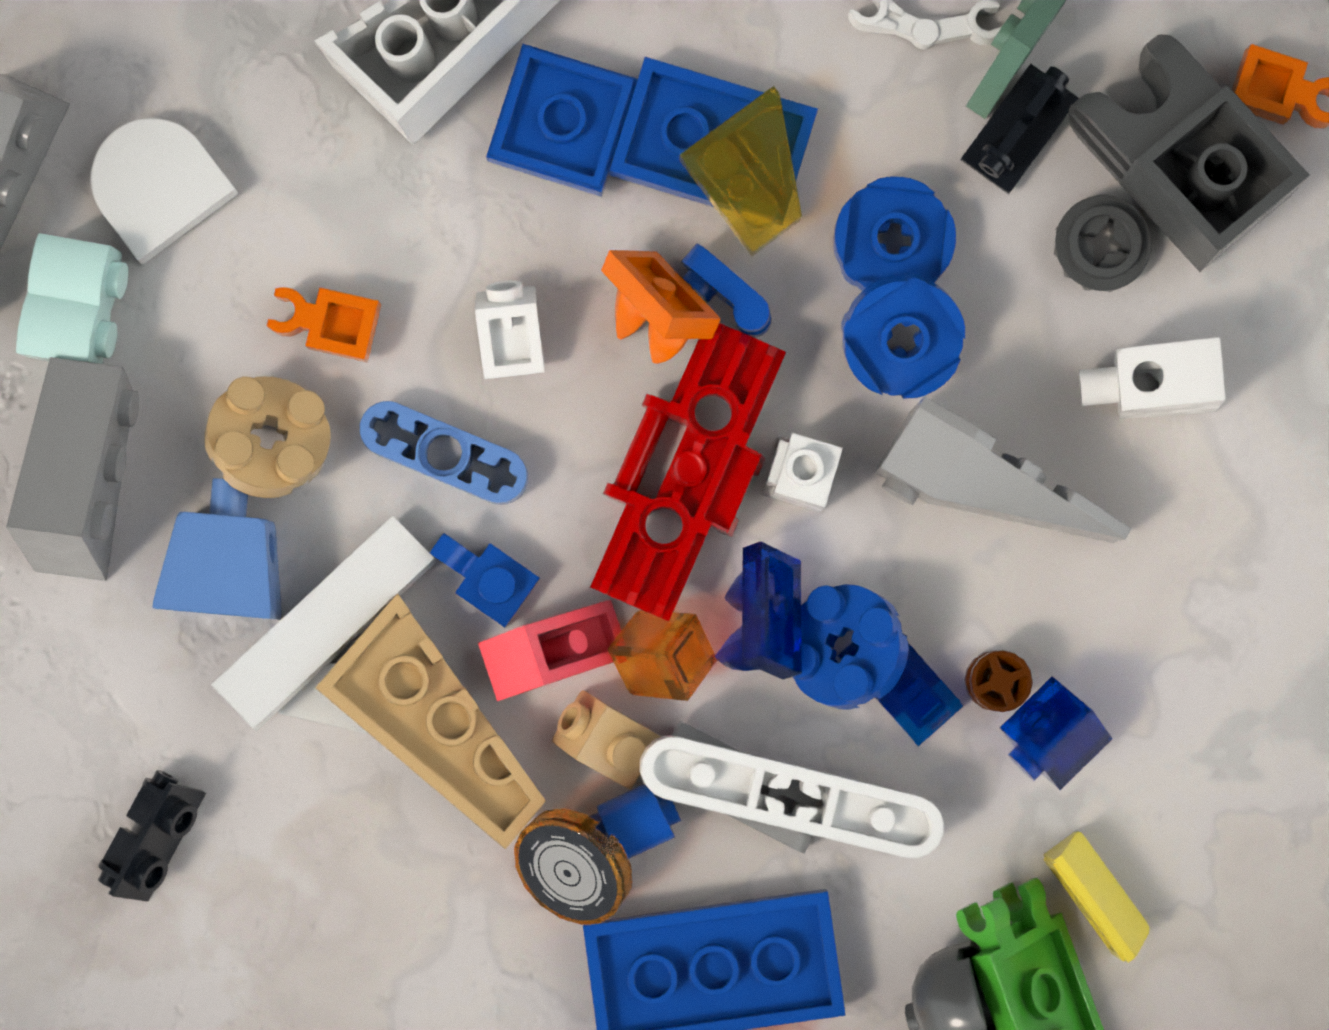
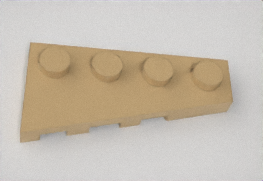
M398 593L315 687L504 849L511 844L546 802L501 737L498 736L480 711L466 688L463 687L445 662L431 639L425 634L410 613V610Z

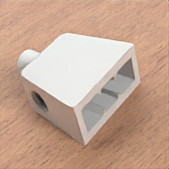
M1220 337L1121 348L1116 350L1114 367L1079 370L1082 406L1117 403L1120 419L1216 412L1226 400ZM1139 373L1152 375L1158 383V389L1155 391H1140L1134 385L1133 376Z

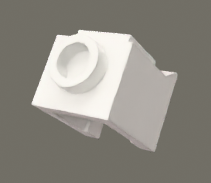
M792 433L790 438L779 437L762 495L821 512L826 506L843 448Z

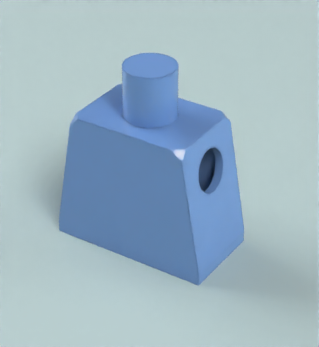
M213 478L209 514L179 512L176 517L154 595L153 609L281 620L282 608L275 523L267 519L246 517L248 495L234 489L224 479Z

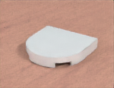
M139 119L116 129L99 147L91 169V188L98 208L141 264H145L239 194L200 141L183 126L165 119Z

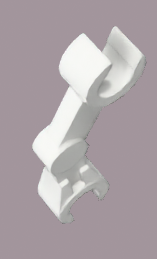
M864 0L872 2L877 7L878 13L872 17H865L850 9L848 14L849 22L857 30L895 34L911 41L916 48L921 50L929 49L934 44L970 38L979 45H989L1002 28L999 27L991 31H985L976 23L977 16L996 14L1000 4L992 0H983L976 3L971 8L969 14L933 21L926 18L919 19L905 13L892 0Z

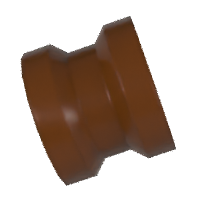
M1003 650L983 652L975 657L967 667L964 679L966 692L971 700L982 709L997 712L1012 711L1024 704L1031 693L1033 684L1031 670L1024 659L1015 653Z

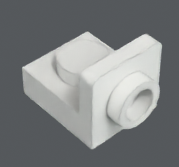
M507 280L489 284L486 287V291L476 293L475 315L484 379L545 373L536 287H523L520 281Z

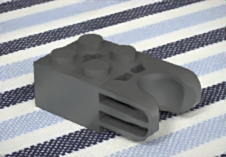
M1160 34L1156 35L1143 47L1138 69L1143 80L1153 92L1157 110L1152 113L1136 114L1119 107L1107 95L1101 92L1087 93L1070 106L1069 123L1081 142L1193 266L1201 272L1288 200L1310 174L1227 84L1222 88L1177 39L1171 35ZM1214 177L1219 184L1212 182L1210 178Z

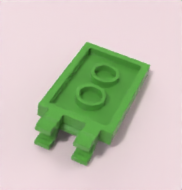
M1037 877L1031 878L1017 886L1022 901L1017 895L1013 882L994 890L993 900L981 906L985 920L981 915L977 902L971 903L956 912L957 922L965 936L977 943L981 949V952L971 957L996 1030H1104L1062 913L1049 914L1046 906L1045 889Z

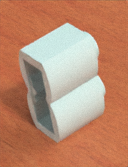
M39 233L30 262L28 293L20 315L16 353L28 358L49 361L50 357L98 364H102L104 358H110L117 341V325L115 322H110L111 309L115 298L121 299L123 297L128 282V265L121 262L122 252L110 245Z

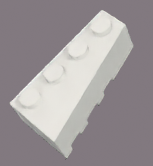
M380 0L360 12L361 19L338 33H335L332 29L314 41L331 66L414 145L560 0H391L384 5Z

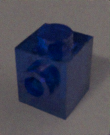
M1053 676L999 727L1015 747L1008 754L1009 758L1031 780L1035 781L1042 774L1059 790L1075 777L1113 739L1094 711Z

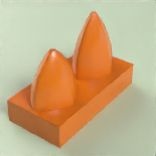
M608 251L601 271L617 288L615 324L618 339L630 336L648 321L650 355L652 362L658 364L673 358L681 351L689 339L713 338L721 318L657 251Z

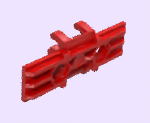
M719 323L712 339H698L671 402L646 394L641 405L646 408V411L614 484L607 483L603 491V495L626 506L590 588L663 620L670 621L710 527L726 536H733L739 519L735 516L753 475L759 476L766 458L761 453L747 447L746 444L786 355V351ZM716 396L728 403L731 410V419L724 428L711 431L700 426L695 417V408L702 399ZM669 419L685 426L686 430L656 498L650 499L637 493V489ZM668 509L680 516L682 531L677 539L663 544L649 537L646 531V521L648 516L654 511Z

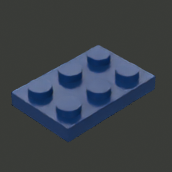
M644 57L609 173L612 177L782 228L818 109Z

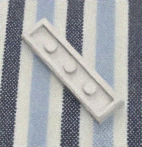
M392 516L214 681L211 686L255 731H258L361 634L397 593L401 596L436 563L435 558Z

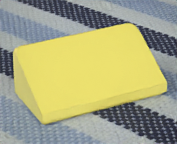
M1079 831L1073 832L1044 853L1045 858L1043 860L1110 953L1121 961L1129 963L1136 958L1150 930L1149 925L1085 836Z

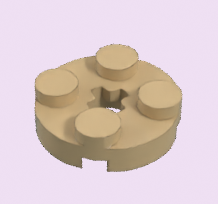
M243 376L237 378L230 383L227 391L217 398L209 413L205 429V449L210 461L213 458L216 466L224 473L223 479L231 487L242 493L260 498H279L291 494L293 488L302 486L307 481L309 483L318 475L328 454L331 435L330 426L324 414L325 405L316 393L305 390L303 387L282 378L267 376L255 378ZM263 425L275 427L276 431L283 435L284 441H275L272 449H266L260 446V437L251 434V431L254 428L262 429Z

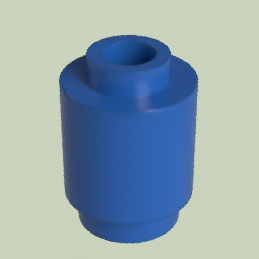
M645 784L597 805L598 812L585 818L596 847L603 853L608 862L618 857L621 862H624L675 838L671 826L681 821L673 801L653 794Z

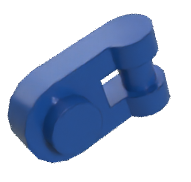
M696 243L681 260L682 265L688 270L682 278L705 301L710 302L716 295L733 309L735 322L742 333L754 338L764 335L769 330L772 321L768 303L718 258Z

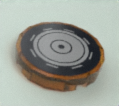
M566 808L545 810L535 817L531 823L526 825L520 832L514 846L515 868L525 889L540 906L560 919L580 925L602 923L619 910L632 888V866L623 846L613 834L607 839L601 831L595 828L599 822L587 814Z

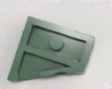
M1022 0L1017 9L1025 15L1021 20L1014 14H1011L992 41L991 45L1000 52L968 101L967 108L982 118H987L1066 0Z

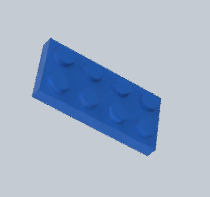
M827 889L583 923L597 1030H748L846 1016Z

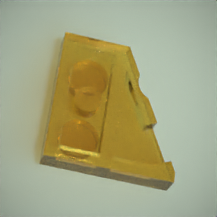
M775 86L764 92L679 155V161L751 256L801 221L802 213L780 93Z

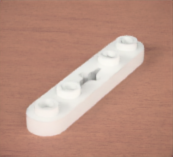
M665 735L654 739L644 749L640 758L639 771L643 783L653 794L667 800L904 858H920L930 854L939 845L943 836L944 822L940 811L932 802L915 794L680 736ZM792 779L800 780L799 790L812 798L822 800L823 804L820 807L795 805L792 814H785L784 803L770 795L760 793L761 786L788 789Z

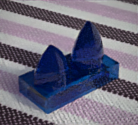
M762 541L743 547L742 572L735 578L724 597L733 608L742 612V626L729 636L714 657L721 664L732 670H762L782 680L802 674L801 560Z

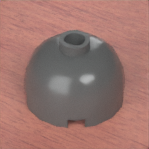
M969 940L948 946L932 954L919 967L912 985V1003L905 1005V1017L909 1030H996L971 957L981 952L977 943Z

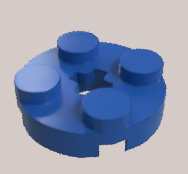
M898 176L879 178L857 191L842 207L833 233L834 253L841 267L844 279L851 285L858 287L861 291L883 278L900 276L904 273H914L927 281L935 283L949 266L956 246L954 219L949 210H946L942 202L934 196L935 192L920 181ZM892 223L901 225V235L911 238L910 246L901 247L898 254L888 253L886 245L879 243L877 238L878 233H887Z
M904 273L900 276H890L874 282L854 299L841 321L843 333L842 348L851 371L870 391L883 395L882 393L890 396L901 395L903 399L919 398L939 389L956 372L961 361L959 356L963 349L966 327L959 308L943 288L923 279L917 274ZM899 323H902L905 327L912 324L919 327V331L913 335L916 345L909 351H905L901 345L895 346L892 349L887 346V341L893 336L891 329Z
M850 584L835 587L820 586L810 593L807 601L801 605L790 622L785 640V651L782 657L783 667L786 673L793 677L799 689L811 699L836 709L850 710L860 708L856 705L866 704L873 698L879 700L889 693L899 681L908 658L907 635L902 633L901 622L897 617L899 614L895 607L877 593L867 588ZM848 631H854L851 641L859 646L858 652L854 657L845 655L839 663L836 660L835 642L839 637H844Z

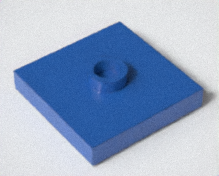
M522 43L486 155L487 161L602 197L638 79Z

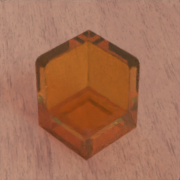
M639 610L632 616L607 649L630 694L688 701L717 661L697 615L691 613L673 612L668 622L643 610Z

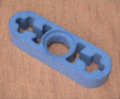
M392 401L376 403L368 408L362 416L360 422L361 439L368 449L380 457L497 505H505L516 501L526 490L528 484L527 468L516 453ZM392 414L399 415L397 425L404 431L416 436L418 424L428 426V429L420 436L417 442L414 460L405 457L412 446L403 441L391 438L386 446L379 445L381 435L373 429L377 420L387 422ZM449 436L459 442L462 449L461 459L452 469L437 470L428 461V448L435 439ZM478 447L485 450L477 460L492 468H498L502 460L509 461L511 463L509 472L517 478L514 486L503 485L498 493L489 491L491 481L486 476L472 471L471 483L461 481L460 478L471 466L473 448Z

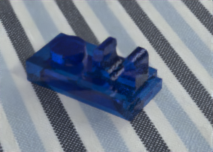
M851 641L836 656L840 660L845 655L854 657L858 652L859 646ZM908 643V658L899 681L889 693L879 700L876 699V701L916 746H920L958 712L963 705Z

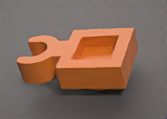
M1250 44L1244 50L1232 91L1255 116L1284 125L1291 119L1294 110L1299 112L1302 120L1311 127L1327 128L1329 126V112L1321 110L1316 103L1317 95L1329 97V77L1311 82L1303 79L1308 62L1254 44Z
M287 287L275 289L274 296L278 300L293 303L295 313L286 322L268 319L266 326L274 333L290 337L301 333L303 330L308 331L305 346L309 350L368 363L382 305L378 300L319 287L316 303L312 304L308 303L294 289Z

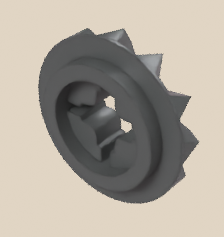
M1099 195L1079 201L1065 213L1055 229L1054 255L1058 258L1063 268L1064 276L1080 284L1084 290L1107 291L1110 293L1130 284L1143 272L1151 255L1152 239L1145 218L1132 204L1114 196ZM1110 222L1108 230L1110 233L1109 243L1116 246L1117 250L1121 252L1117 254L1107 253L1094 266L1095 258L1092 257L1094 247L1087 244L1086 240L1082 238L1086 236L1096 237L1107 226V223Z

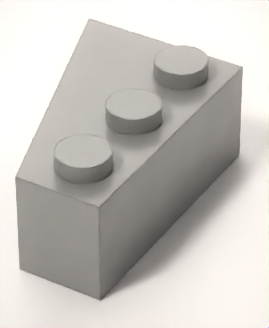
M52 357L49 359L6 528L35 572L107 581L121 480L126 466V446L129 427L135 425L139 412L138 391L132 389L125 370L121 366Z

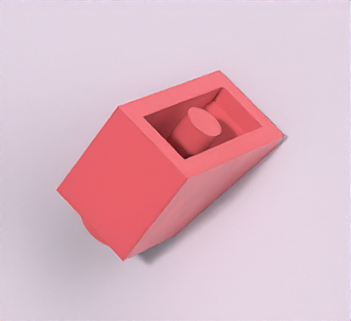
M611 599L530 623L478 643L497 701L630 657Z

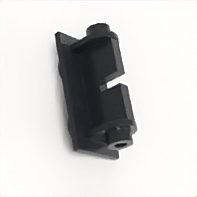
M1030 63L960 160L1009 195L1067 116L1070 106L1079 99V97L1065 88L1069 82L1068 76L1053 66H1050L1046 73Z
M156 770L152 779H144L143 785L126 815L141 825V830L137 835L127 828L120 827L98 865L102 870L98 881L111 888L108 894L113 897L149 901L153 892L163 883L167 875L168 864L180 841L193 827L197 818V810L206 795L204 791L177 785L179 781L177 778L161 770Z

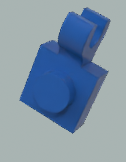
M443 533L430 551L431 555L465 577L455 593L504 628L540 579V577L491 543H489L479 558Z

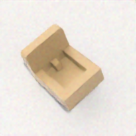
M582 690L575 701L569 704L562 712L552 742L575 760L631 790L640 776V758L644 749L654 739L661 736L605 704L587 691Z

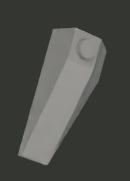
M926 396L909 412L875 470L876 474L886 479L882 485L884 490L911 505H914L917 498L926 503L1108 542L1125 540L1132 529L1070 488L1056 485L1053 491L1043 485L1046 476L1041 472V468L1025 458L1019 459L1003 453L1000 457L992 452L991 449L997 440L996 438Z

